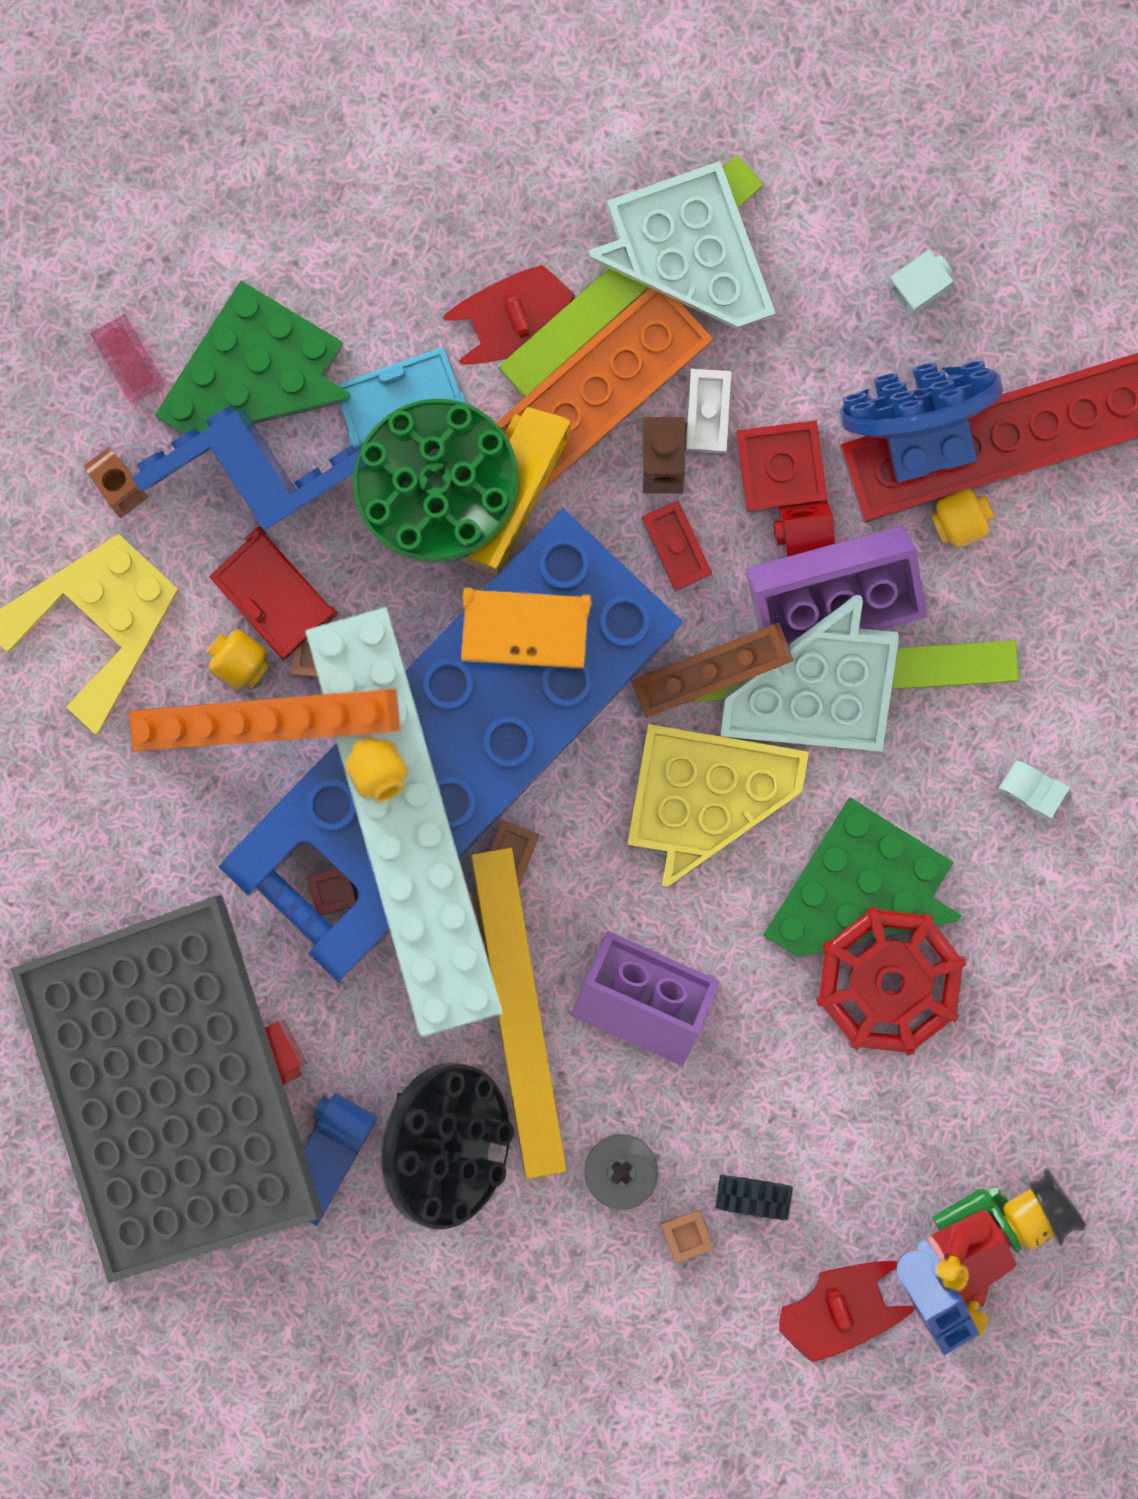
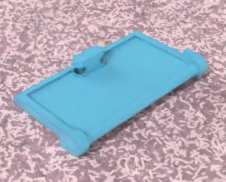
M444 347L336 384L351 395L348 402L340 403L349 428L350 446L352 445L356 452L360 450L372 429L388 414L402 406L426 399H451L468 404L464 399L463 393L459 391Z

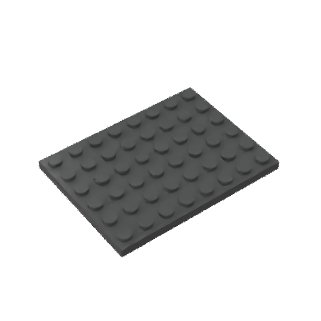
M223 895L213 896L11 968L108 1283L324 1217Z

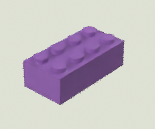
M903 525L745 568L758 630L780 623L788 645L855 595H861L863 600L859 629L883 630L928 617L916 549Z

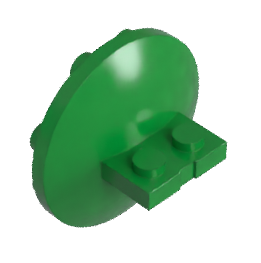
M426 399L396 409L372 429L362 444L360 455L356 459L353 474V490L361 518L375 538L385 547L410 560L424 563H445L463 559L478 552L492 542L502 531L513 512L518 497L519 470L515 453L508 438L498 424L488 415L460 401ZM361 457H362V460L364 461V463L366 464V466H364L363 468H361V469L359 470V466H360V462H361Z

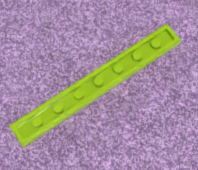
M738 154L723 166L737 208L764 185ZM611 269L606 270L506 359L498 369L525 398L649 287Z
M1016 640L898 648L892 690L1017 682L1019 677ZM734 685L697 698L694 702L724 701L725 692Z

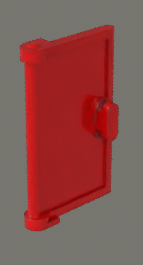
M259 526L244 538L246 542L222 563L209 578L282 660H286L308 639L305 630L329 624L337 616L338 612L333 606L327 604L267 537L266 531Z

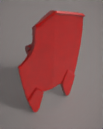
M543 265L518 272L475 293L443 316L445 321L471 319L480 344L465 354L459 360V363L464 365L480 364L508 359L572 302L575 295Z
M868 1262L820 1272L818 1282L810 1294L797 1302L782 1307L779 1332L812 1362L843 1353L883 1333L914 1311L913 1306L885 1307L877 1285V1281L894 1270L898 1262Z

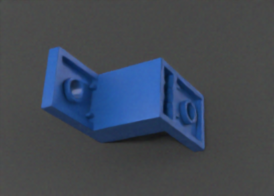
M230 406L205 420L209 428L199 433L196 428L171 442L175 450L165 455L162 450L137 464L141 472L133 476L132 479L140 491L149 489L212 449L265 531L352 475L357 456L360 455V450L356 452L351 445L329 459L333 467L323 474L317 467L294 482L298 487V490H296L245 409L233 411ZM361 457V462H360L359 470H360L361 468H363L364 466H366V464H365L364 461L362 460V457Z

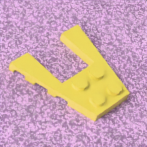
M118 534L0 609V646L10 653L64 595L76 604L122 647L66 706L95 735H98L179 589Z

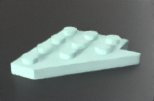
M721 161L606 201L605 205L618 240L588 250L587 255L590 260L734 329L776 314Z
M861 595L853 596L788 645L794 659L793 662L741 681L725 692L720 737L882 752L899 642L898 632L859 629L863 600Z

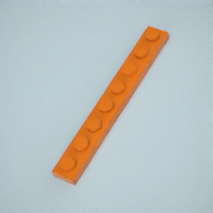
M396 688L128 711L133 751L401 731Z

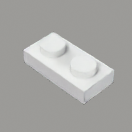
M691 369L686 436L687 452L726 454L731 371Z

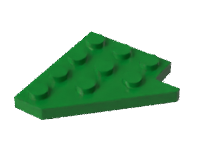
M240 280L154 416L181 434L196 428L201 433L209 428L205 420L230 406L233 411L244 408L252 422L257 424L348 402L351 398L350 393L324 378L344 344L341 340Z
M849 797L763 936L796 957L825 951L822 946L826 940L831 941L866 914L867 908L873 906L877 910L923 915L926 912L933 916V922L936 926L959 921L962 915L933 898L934 893L954 862ZM883 927L885 937L913 931ZM869 931L854 944L875 940L872 932Z

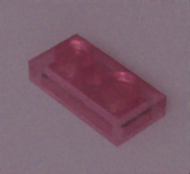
M126 314L90 333L131 405L166 386Z

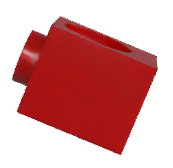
M828 501L779 507L780 521L773 523L776 546L783 545L787 557L835 544L833 514Z

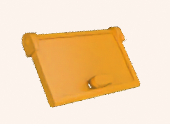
M464 588V593L462 594L463 610H465L462 661L584 668L586 625L590 607L592 606L590 595L573 597L473 590V588Z

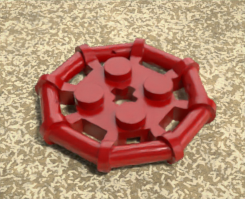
M873 906L867 908L866 914L831 941L826 940L822 947L825 949L820 991L819 995L815 997L817 1006H822L850 1041L849 1046L853 1049L858 1050L859 1047L904 1052L907 1056L913 1055L916 1048L951 1021L956 1023L960 1016L957 1014L962 971L963 967L967 964L965 957L959 956L935 925L932 915L926 912L923 915L877 910ZM883 927L913 931L907 942L898 939H885ZM869 931L872 932L875 942L857 956L847 950V948ZM924 939L929 942L942 959L941 961L930 965L918 949ZM840 960L851 965L849 987L836 990ZM886 972L892 975L897 972L901 974L902 977L898 980L900 988L894 992L891 988L882 990L881 984L884 982L882 976ZM945 974L941 1003L932 999L931 990L935 975ZM853 999L866 1016L857 1025L841 1003ZM927 1007L935 1013L913 1031L910 1030L908 1022ZM875 1022H889L898 1025L899 1035L874 1033L871 1030Z

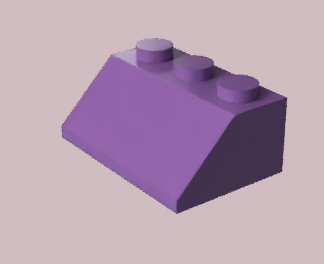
M608 931L570 1016L683 1066L699 1035L720 981Z

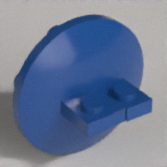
M973 361L962 366L942 368L943 371H938L936 363L916 366L913 368L917 389L913 391H907L906 383L899 382L898 374L896 373L876 377L874 383L878 398H867L870 389L868 388L842 399L843 405L839 412L842 426L851 433L887 439L894 476L898 483L930 474L929 472L944 468L947 470L976 462L977 459L968 420L997 401L1003 393L1001 376L996 371L986 368L984 361Z

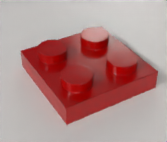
M817 420L736 431L746 512L778 509L783 506L828 500Z

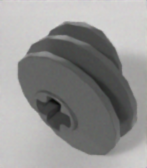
M616 1134L600 1140L589 1152L585 1162V1181L590 1193L598 1202L611 1209L627 1210L640 1206L652 1195L658 1179V1164L654 1153L642 1140L631 1135ZM617 1161L621 1165L626 1161L632 1166L628 1171L631 1178L625 1183L621 1178L618 1182L611 1178L614 1174L611 1166Z

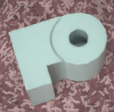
M1017 760L1014 761L999 786L1001 792L1045 820L1053 817L1070 789L1069 786L1056 779L1053 780L1035 768Z

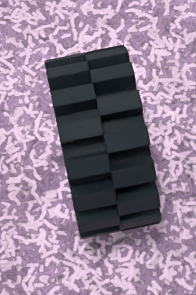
M720 1175L715 1209L760 1218L789 1220L793 1187L770 1181Z

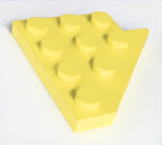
M648 724L627 845L667 852L661 886L669 887L802 793L809 752Z

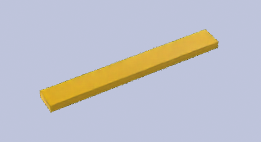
M512 847L470 854L487 959L503 1012L497 1015L524 1177L530 1179L567 1172Z

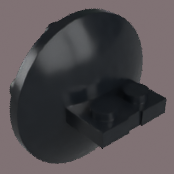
M441 1063L420 1073L402 1093L397 1092L396 1103L389 1116L383 1138L382 1173L386 1190L392 1203L412 1223L432 1229H449L459 1226L474 1217L485 1206L495 1189L506 1178L505 1166L509 1145L514 1135V1128L509 1122L507 1106L499 1087L484 1071L462 1063ZM490 1143L506 1146V1155L503 1163L488 1159Z

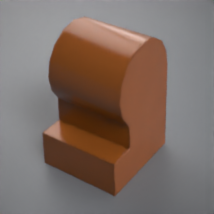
M110 447L84 465L85 470L120 519L149 498L144 490H139L132 479L133 475Z

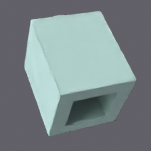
M929 249L892 275L887 286L911 317L950 289L953 283L950 276L953 275V272L941 255L935 257Z

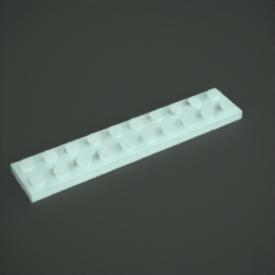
M387 607L305 630L323 694L397 689L401 731L336 736L345 772L346 760L353 752L352 746L359 740L370 736L374 737L375 740L388 739L392 741L408 768L404 789L397 796L384 802H375L373 799L361 797L347 772L346 776L420 1037L502 1014L503 1012Z

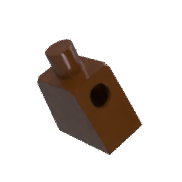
M642 417L643 494H683L685 478V417ZM657 477H671V479H657Z

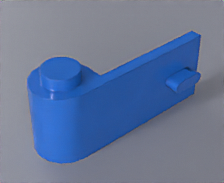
M334 1093L331 1099L323 1096L312 1115V1118L318 1122L304 1148V1154L323 1214L378 1116L337 1093ZM321 1218L310 1221V1223L318 1226Z

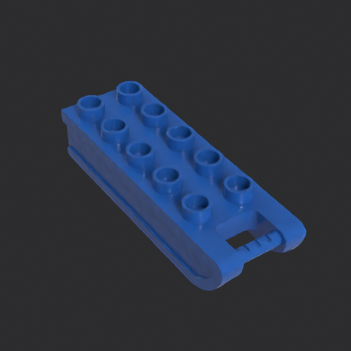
M564 508L545 525L483 591L573 597L590 595L592 606L590 607L586 625L584 668L462 661L464 610L405 671L459 860L667 644L683 624V621ZM336 742L231 851L218 868L247 896L252 895L258 890L315 945L308 954L339 983L391 931ZM309 843L314 845L359 891L357 902L334 926L276 872L303 844Z

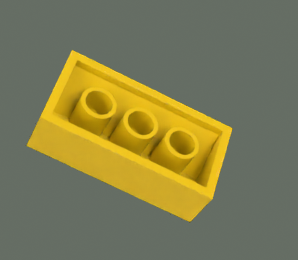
M526 407L522 416L514 415L505 435L511 438L509 442L515 453L519 470V491L515 507L505 527L492 542L478 552L459 559L460 561L493 577H496L504 569L571 436V421L564 417Z

